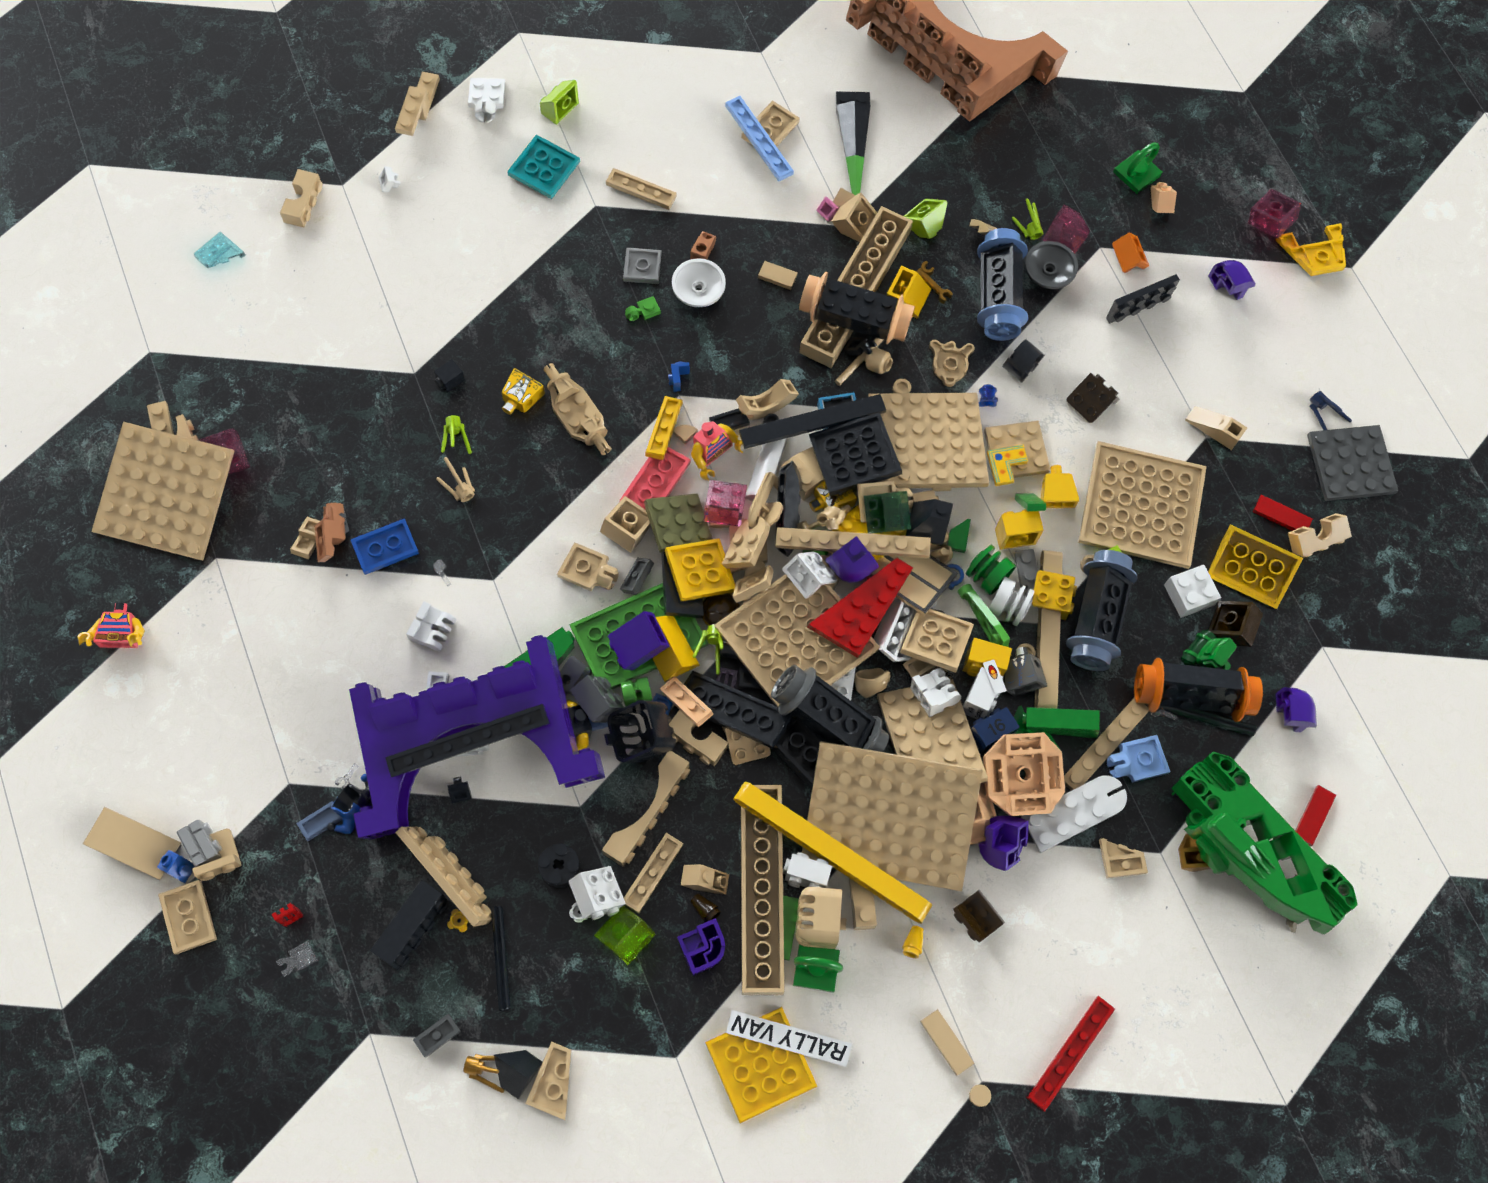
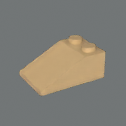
M813 447L794 455L781 465L782 468L791 461H794L802 479V491H799V495L803 501L813 495L815 488L824 481Z

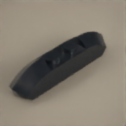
M791 461L779 470L777 502L783 505V511L776 522V533L777 527L800 529L798 528L800 521L798 509L801 502L799 491H802V479L794 461ZM777 548L779 552H781L787 557L794 550Z

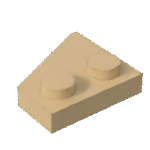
M1104 838L1099 840L1106 879L1148 873L1144 852L1135 849L1131 850L1127 846L1111 843Z

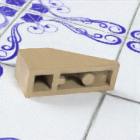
M849 878L854 930L874 929L877 926L873 893Z

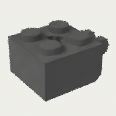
M587 675L570 689V692L592 722L606 723L611 713L624 707L621 697L611 690V684L605 677Z

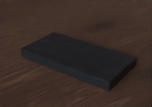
M661 552L665 615L702 619L704 616L703 598L681 602L666 554Z

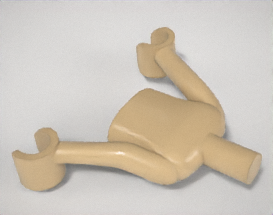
M849 505L842 508L828 506L817 515V522L808 525L807 521L799 522L798 528L811 530L819 526H826L828 530L838 529V525L843 522L846 513L851 511V507Z

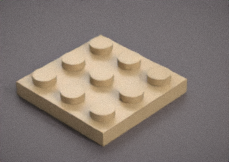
M1039 421L985 427L984 434L988 450L1024 445L1028 462L1027 464L1011 466L1014 478L1050 472Z
M929 609L925 616L916 611L900 653L956 673L974 624Z

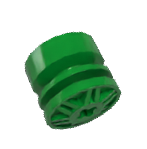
M992 544L985 550H982L972 560L965 573L969 578L976 573L973 582L983 578L984 581L980 587L990 596L999 589L1004 577L1009 578L1016 568V565L1008 558L998 562L997 560L1001 552L997 551L993 554L995 547Z

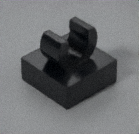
M461 776L453 778L454 784L447 785L452 803L472 799L468 781L462 782Z

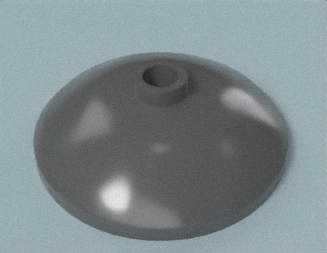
M1045 241L1036 244L1029 250L1025 259V270L1029 278L1037 285L1047 289H1059L1069 285L1074 280L1078 272V261L1073 251L1059 242Z

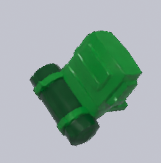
M1202 630L1196 635L1189 648L1183 652L1181 662L1184 665H1200L1207 668L1223 666V669L1229 670L1231 664L1227 660L1237 646L1231 638H1216L1211 631Z

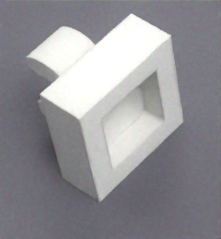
M385 166L378 177L382 192H389L391 187L398 188L400 185V181H395L399 175L393 173L391 167Z

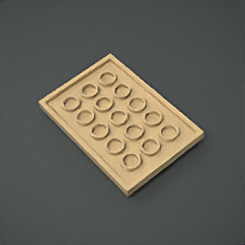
M950 679V684L955 686L953 679ZM910 687L877 694L895 755L980 769L983 771L981 783L987 782L988 776L961 701L929 717L922 707L921 701H918Z

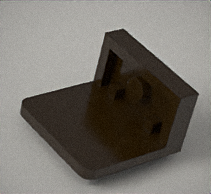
M1092 373L1066 399L1089 423H1093L1112 403L1116 404L1120 400L1117 396L1119 393L1112 386L1108 388L1104 384L1106 380L1099 374L1095 376Z
M980 890L953 908L956 920L960 924L963 923L968 929L967 933L974 941L977 940L979 943L1005 923Z

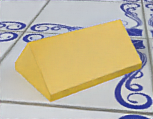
M669 615L655 617L670 646L652 658L664 682L700 666L697 658H693L694 653L675 617Z

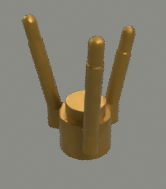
M475 1054V1057L468 1056L466 1058L463 1072L469 1074V1078L476 1079L504 1093L505 1090L478 1075H481L483 1071L499 1073L498 1069L487 1067L485 1062H483L495 1061L494 1056Z

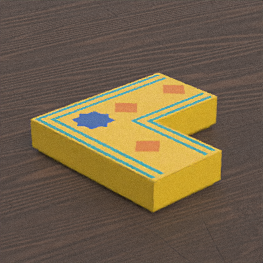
M1023 444L987 450V457L995 486L1014 483L1011 466L1027 464L1028 462Z

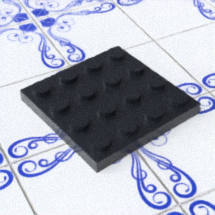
M880 412L809 434L830 497L856 489L857 484L876 483L902 475L901 466Z

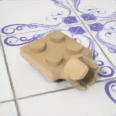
M895 481L857 484L861 522L898 519L899 511L909 510L913 506V500H904V497L913 496L912 491L909 488H896Z
M574 542L557 576L592 591L595 586H600L607 590L614 587L612 581L617 582L619 573L617 568L607 564L609 561L608 556Z
M757 560L755 567H745L743 578L737 580L733 593L735 602H744L758 592H766L771 586L774 572L770 565L765 567V563Z

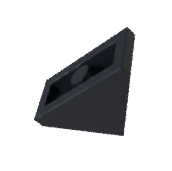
M527 1050L494 1055L496 1068L499 1070L498 1077L501 1088L519 1099L543 1062Z

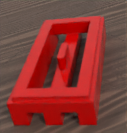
M291 903L287 905L289 909H279L281 914L276 912L272 914L274 920L284 927L289 926L303 916L301 910Z

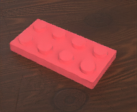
M669 447L667 448L664 460L649 457L620 501L626 496L645 509L644 501L646 499L668 497L690 465L691 459Z

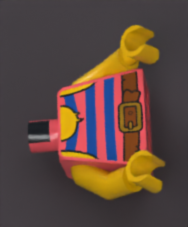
M714 421L705 422L702 425V429L693 437L694 445L691 456L698 469L701 468L700 477L702 479L709 480L707 474L711 477L715 476V472L706 467L733 446V442L735 443L734 448L743 453L740 449L742 441L738 440L737 434L727 425L721 423L717 425Z
M117 602L115 603L114 612H103L101 618L87 632L78 635L79 645L86 642V646H91V641H93L100 648H138V645H142L141 639L145 630L139 619L132 613L127 612L128 605Z

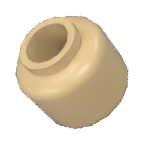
M873 348L871 354L865 355L864 361L868 370L878 374H883L890 370L893 359L889 352Z

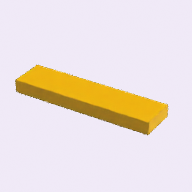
M664 397L645 452L646 457L664 460L683 400Z

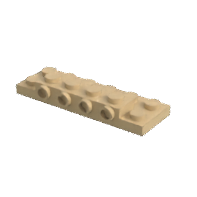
M401 827L396 831V834L473 927L486 925L492 921L491 910L487 905L482 904L487 898L483 893V887L471 879V873L465 867H461L457 856L446 849V844L440 837H426L427 833L421 827Z

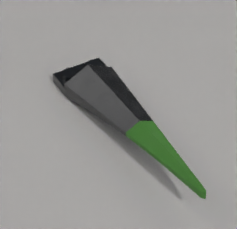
M836 91V113L846 157L852 194L857 195L860 193L871 106L870 92Z

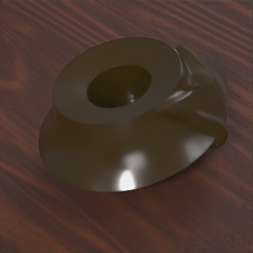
M728 593L709 596L703 602L704 616L702 619L707 626L714 625L739 608L740 604L739 602L736 603L733 596Z

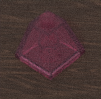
M1064 204L1042 241L1059 242L1076 254L1089 235L1090 230L1080 213Z

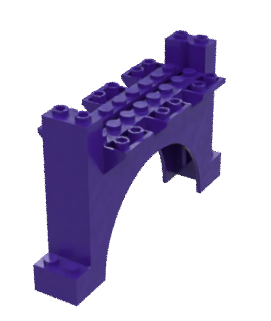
M538 635L532 637L531 641L526 642L531 665L525 661H517L512 663L513 666L507 668L505 666L495 667L492 669V672L478 676V680L471 681L462 676L454 678L453 682L447 684L445 682H438L433 684L432 688L419 692L418 696L412 697L405 692L394 694L393 698L390 699L382 698L380 689L374 688L373 685L367 684V682L355 684V688L349 689L373 808L372 806L362 807L359 809L360 812L353 813L358 838L372 840L395 834L401 827H409V796L420 768L391 777L385 757L540 704H544L550 724L522 733V735L534 742L546 755L556 774L558 784H564L565 788L605 778L600 754L590 750V748L578 751L554 645L548 638Z

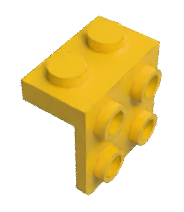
M1039 570L1036 574L1032 605L1034 607L1061 612V619L1066 620L1068 615L1072 614L1074 603L1071 602L1077 590V586L1074 585L1075 577Z

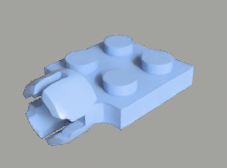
M1157 735L1121 743L1119 745L1120 753L1111 754L1107 758V767L1115 766V770L1109 771L1111 776L1114 778L1129 776L1132 783L1170 773Z

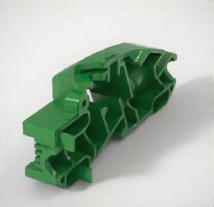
M1212 752L1202 762L1199 761L1188 770L1171 788L1174 791L1172 795L1176 793L1192 811L1186 817V824L1188 826L1184 830L1192 839L1196 840L1200 858L1213 870L1214 874L1226 872L1229 876L1234 875L1250 890L1255 892L1270 910L1297 924L1308 919L1313 931L1325 935L1344 919L1345 914L1358 905L1352 884L1336 867L1330 864L1327 865L1254 788L1250 783L1248 774L1231 757ZM1247 825H1252L1258 841L1255 842L1243 828ZM1291 858L1298 876L1286 879L1278 861Z

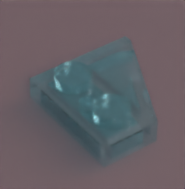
M220 231L197 250L194 256L205 267L210 268L219 263L229 262L230 258L236 256L242 258L245 256V253Z

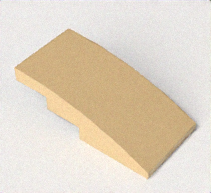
M106 807L103 808L83 842V845L158 880L164 874V871L157 868L161 858L168 850L176 853L181 842Z

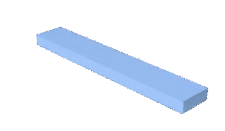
M741 96L725 102V107L778 182L794 174L793 169Z

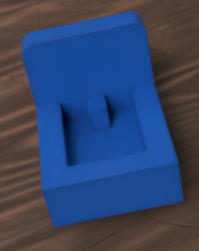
M680 361L671 364V374H668L669 385H673V392L681 391L680 375L690 373L689 362Z
M171 850L167 851L157 866L158 869L183 883L187 882L193 872V868H195L192 862Z

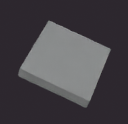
M626 248L623 282L659 284L662 250Z

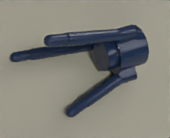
M1318 391L1310 398L1312 404L1309 407L1314 411L1323 430H1327L1317 408L1322 410L1327 405L1348 422H1352V419L1342 412V409L1322 391Z

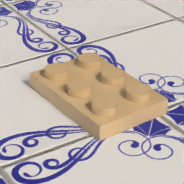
M773 100L756 118L776 147L800 121L798 116ZM743 132L741 138L751 144Z
M200 880L158 894L174 954H179L217 940L203 885Z

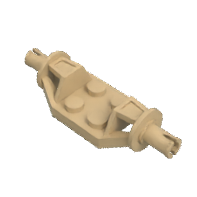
M549 364L550 369L546 365L543 371L550 378L547 388L551 394L552 409L570 436L585 442L588 446L595 444L601 455H606L605 450L609 453L612 448L604 439L608 430L604 427L603 416L586 391L574 382L568 373L559 374L554 364Z

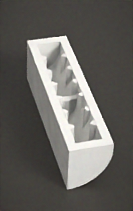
M787 438L762 444L745 499L754 500L767 472H772L776 476Z

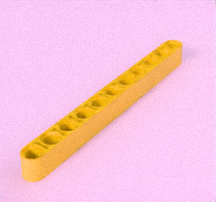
M743 783L733 798L738 805L818 858L828 861V864L913 921L920 924L923 923L932 907L928 900L751 783Z

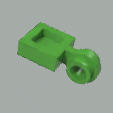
M654 296L637 302L638 308L630 306L625 310V316L630 321L637 320L639 315H642L643 319L646 320L661 314Z

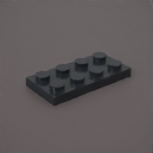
M1175 274L1114 300L1106 317L1109 324L1115 321L1120 322L1129 315L1134 316L1143 309H1151L1157 303L1167 302L1171 299V295L1177 288L1176 286L1180 281L1179 277Z

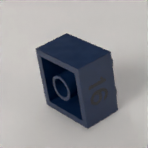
M1007 707L1002 710L1000 708L995 709L988 718L984 719L981 717L973 722V726L970 727L980 755L986 753L1002 735L1015 734L1020 728Z

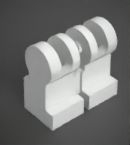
M424 601L416 615V619L413 620L406 633L407 638L420 645L440 651L442 644L435 640L446 641L447 636L440 631L450 633L451 628L444 623L454 625L456 618L449 613L432 607L431 604ZM433 627H435V628H438L440 631H436V630H432V629H433Z
M937 668L921 677L920 675L912 677L910 689L918 701H921V705L929 717L944 711L946 707L957 704L961 699V695L958 691H955V686L950 684L951 681L945 676L942 668Z

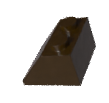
M1219 601L1209 631L1214 633L1216 638H1231L1236 646L1252 647L1263 613L1254 602Z

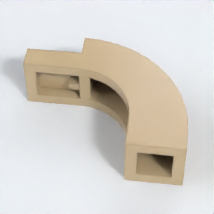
M780 379L764 393L757 396L740 395L736 402L739 405V410L744 415H747L749 420H757L784 408L799 393L790 380Z

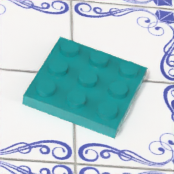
M536 134L507 173L511 178L552 199L578 166L580 158Z

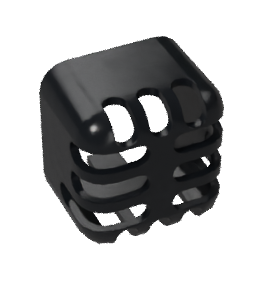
M639 700L609 715L607 724L610 734H604L606 745L613 746L616 759L619 762L644 763L675 748L676 739L672 737L674 733L673 727L669 726L671 718L666 714L668 710L667 705L658 701ZM643 710H647V711H648L649 719H648V716L646 715V713H645ZM629 713L640 714L643 717L646 727L645 733H642L637 717ZM620 726H638V731L635 733H623L620 730ZM637 736L641 738V742L638 744H625L623 742V738ZM646 741L650 743V748L648 749L645 747ZM641 747L644 749V751H641L634 755H628L626 753V749H637Z

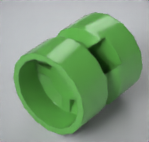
M648 677L637 678L635 682L631 680L620 682L625 707L639 700L652 701Z

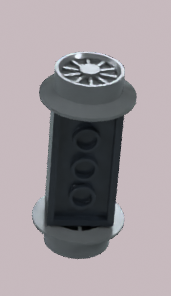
M792 665L776 681L771 697L779 702L778 712L781 715L790 713L829 743L878 752L884 751L889 735L881 729L882 719L878 716L872 717L818 677L813 667L803 671L797 665Z

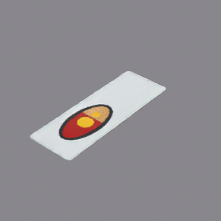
M995 660L984 662L983 665L994 693L999 694L1007 691Z

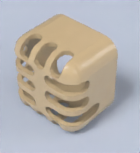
M807 887L803 889L798 900L795 934L796 940L800 945L835 949L837 947L840 930H846L847 921L846 918H841L842 889ZM811 908L814 910V913L803 912V909ZM802 921H811L813 925L802 924Z

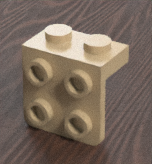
M722 727L729 743L728 746L733 764L738 765L770 756L771 751L769 747Z
M226 828L210 834L213 841L217 840L222 848L219 852L222 857L193 868L194 876L199 880L207 881L213 879L216 875L232 872L235 868L242 866L230 829Z

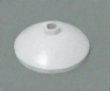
M706 259L685 261L677 267L672 277L674 294L681 302L692 307L712 305L721 298L725 291L726 280L723 271L718 265Z

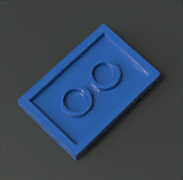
M405 518L351 539L365 575L419 554Z

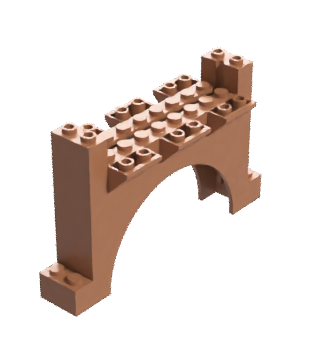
M851 0L846 16V21L857 30L870 22L867 34L890 53H893L898 45L907 50L903 64L925 82L929 83L935 75L944 80L945 82L940 94L958 108L957 112L969 122L1032 75L1046 85L1058 76L1068 53V50L1044 31L1035 36L1015 41L993 40L972 34L951 22L938 9L933 0Z

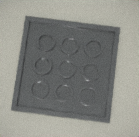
M1380 425L1313 431L1307 434L1325 501L1390 495L1398 492Z

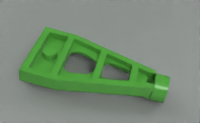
M971 584L962 586L958 590V594L962 599L968 601L990 642L1009 647L1010 637L998 619L976 593Z

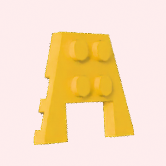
M1341 223L1326 226L1324 231L1329 241L1299 246L1292 232L1280 234L1276 237V242L1310 276L1342 271L1346 267Z

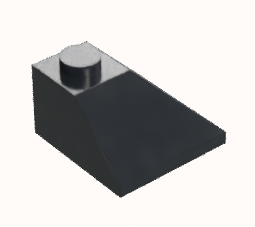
M937 499L913 502L906 536L931 538L930 544L943 546L953 503Z

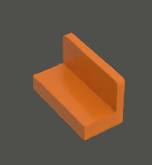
M1129 232L1112 243L1124 273H1127L1136 266L1142 269L1149 266L1138 236Z

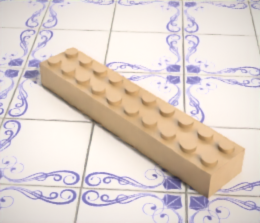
M881 206L837 281L876 292L909 236L913 221ZM815 317L801 341L799 353L832 368L853 330L817 320Z
M754 785L782 804V785ZM741 807L742 995H784L782 833Z

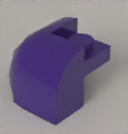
M1227 260L1215 264L1208 275L1216 290L1225 287L1229 295L1233 294L1236 300L1243 298L1247 290L1255 287L1256 284L1248 269L1236 260Z
M857 536L825 559V562L835 575L848 583L859 582L879 568L872 554L865 548Z
M1284 687L1276 693L1277 712L1284 713V726H1293V732H1302L1308 727L1316 728V706L1313 698L1306 691L1298 688Z
M995 816L990 818V825L986 827L984 833L986 840L978 843L983 859L989 865L1003 871H1007L1020 861L1019 855L1023 846L1027 847L1029 821L1014 816Z
M716 918L698 925L695 930L677 937L692 975L712 968L724 956L725 941Z

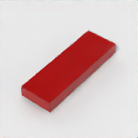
M1263 495L1259 496L1253 509V513L1292 531L1303 526L1310 527L1313 518Z
M1320 785L1316 786L1295 830L1310 847L1313 846L1336 797V794Z

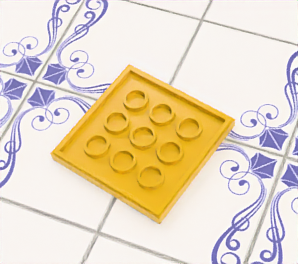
M782 1007L759 1017L790 1026ZM728 1033L705 1042L739 1123L817 1087L806 1059L802 1054Z

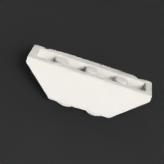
M898 598L883 616L874 637L875 642L880 647L879 650L893 662L911 659L910 656L901 654L900 651L916 613L915 609Z

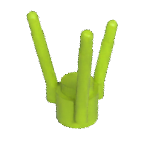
M1027 198L1026 204L1032 222L1027 225V230L1015 217H1012V220L1024 233L1025 238L1030 237L1031 240H1036L1044 233L1041 228L1036 205L1032 203L1031 206Z
M455 415L446 417L441 452H445L448 433L450 434L451 447H454V435L461 431L469 454H472L464 424L461 423L460 417Z
M714 624L709 625L707 631H702V637L695 649L693 658H696L706 638L709 644L715 645L716 674L719 675L720 649H723V638L716 630Z

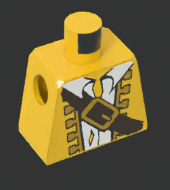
M823 481L815 488L814 497L816 499L809 502V506L813 512L821 508L824 510L828 506L842 508L849 505L853 507L856 504L857 497L852 490L830 497L825 481Z

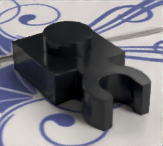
M853 337L844 351L847 355L860 356L863 352L871 354L870 348L876 347L877 344L873 339L867 340L866 337Z

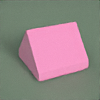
M826 196L816 211L829 222L833 219L839 208Z

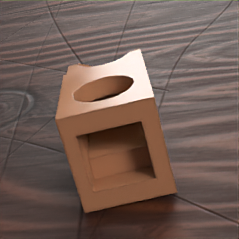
M702 231L691 250L690 260H707L714 248L716 236Z

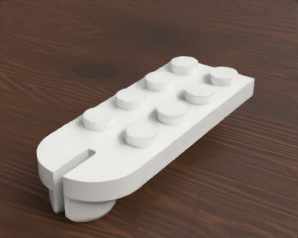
M1100 776L1064 794L1051 813L1023 815L1021 818L1029 821L1028 831L1038 850L1042 853L1121 812L1126 805L1127 794L1125 789L1108 797L1107 793L1115 789L1118 790L1122 787V784L1112 776Z

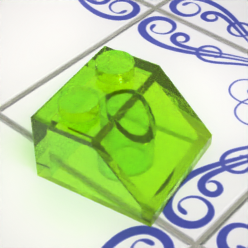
M625 906L619 908L620 912L612 915L594 936L626 965H629L656 933L643 919Z

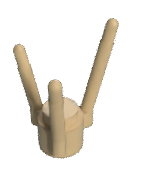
M444 457L448 468L458 483L455 488L456 492L441 478L437 477L436 480L457 501H469L474 497L475 490L472 487L466 468H462L466 483H462L448 458Z

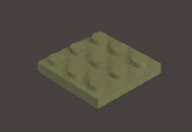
M698 493L651 498L644 501L659 553L665 552L666 547L713 539Z

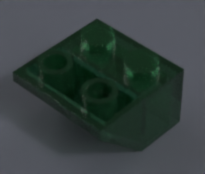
M907 491L864 496L868 534L911 529Z

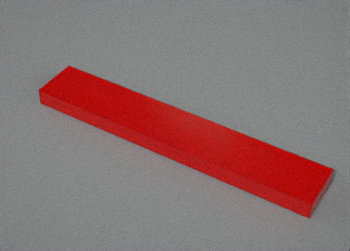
M1100 996L1095 998L1027 1096V1099L1043 1112L1049 1107L1114 1012L1115 1008Z

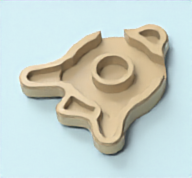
M938 340L930 341L929 347L934 355L932 368L935 375L943 381L945 386H954L968 371V358L974 352V345L968 343L958 349L954 341L942 344Z

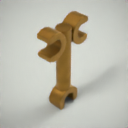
M925 261L922 263L921 268L915 272H918L924 281L939 295V301L945 304L946 298L943 296H948L951 299L953 293L948 289L943 290L930 277L934 272V267L929 270L925 269L928 265V262Z

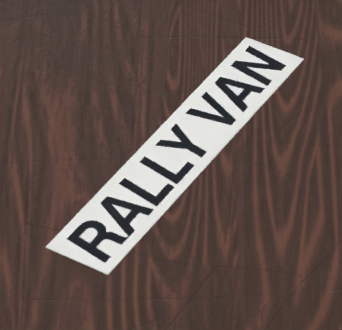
M734 1010L731 1012L726 1033L845 1067H847L852 1043Z

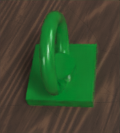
M1153 142L1141 151L1137 150L1113 170V173L1136 194L1144 190L1163 173L1152 163L1159 152V144Z
M799 944L797 957L794 959L796 967L793 986L834 993L837 973L843 971V965L839 963L840 950L807 947Z

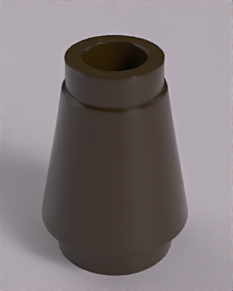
M699 893L690 902L704 922L717 919L721 913L717 905Z

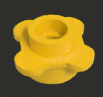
M454 909L451 912L450 921L447 923L449 929L455 928L460 932H465L468 920L461 911Z

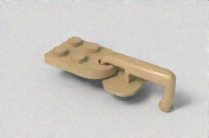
M772 472L765 474L749 509L748 520L737 529L722 562L725 568L755 567L769 535L770 526L777 522L781 516L783 505L780 502L766 503L772 487L774 486L778 491V478Z

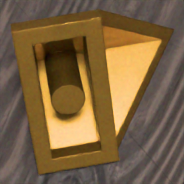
M1185 834L1178 848L1181 869L1190 872L1211 869L1200 858L1196 840Z

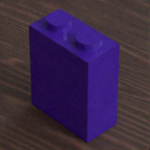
M643 611L607 635L610 640L609 645L618 657L619 665L625 670H635L670 647L654 614Z

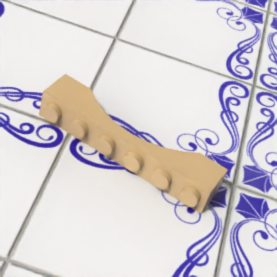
M672 751L667 752L658 765V789L650 808L633 825L612 834L602 849V853L622 867L625 863L629 864L635 856L633 851L637 846L641 847L646 839L645 833L648 829H653L657 823V815L659 812L663 813L669 804L667 800L670 795L674 796L680 787L678 783L681 779L685 780L690 773L687 760Z

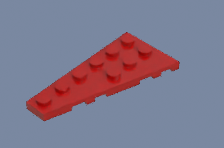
M899 558L894 559L809 623L807 628L858 658L913 567Z

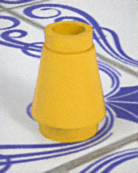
M912 926L902 946L905 956L918 958L919 954H922L924 931L922 927Z

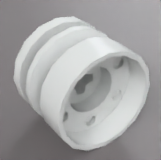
M1004 577L989 609L998 618L1003 611L1007 612L1005 620L1009 622L1012 615L1016 616L1013 625L1017 626L1025 618L1033 602L1034 590L1030 589L1026 596L1022 595L1026 586L1023 585L1016 592L1014 591L1016 582Z

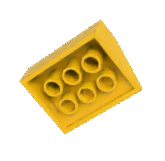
M1230 524L1208 573L1211 579L1277 609L1303 558Z

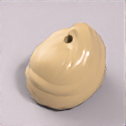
M881 668L856 672L854 676L856 691L864 698H869L883 691L890 682V672L888 670L884 671Z

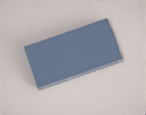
M333 801L296 823L307 841L327 830L329 823L337 824L343 820L340 815L331 809Z

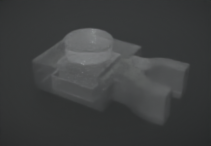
M306 941L288 951L290 957L281 958L276 963L279 966L287 963V968L281 971L282 975L286 976L291 973L294 967L300 971L318 961L310 943Z

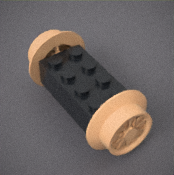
M825 272L820 278L813 275L808 276L799 310L810 313L811 322L816 317L817 320L885 340L887 336V345L892 339L904 342L915 306L904 303L902 294L898 301L897 298L830 278L827 279L828 272Z

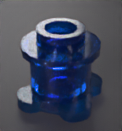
M986 384L979 389L981 394L980 407L997 406L998 398L995 397L996 387Z

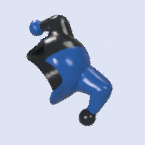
M366 774L361 776V781L366 786L365 789L361 790L349 783L339 794L331 809L342 817L343 824L335 825L334 823H329L327 825L328 831H336L343 834H351L354 831L356 825L353 813L360 812L359 809L362 807H367L371 800Z

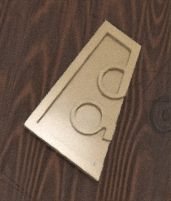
M551 1042L525 1104L566 1121L572 1050Z

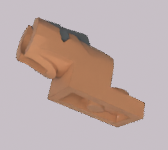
M328 503L326 507L323 506V519L314 526L318 562H326L333 557L334 545H339L346 538L345 534L349 532L346 513L341 503Z

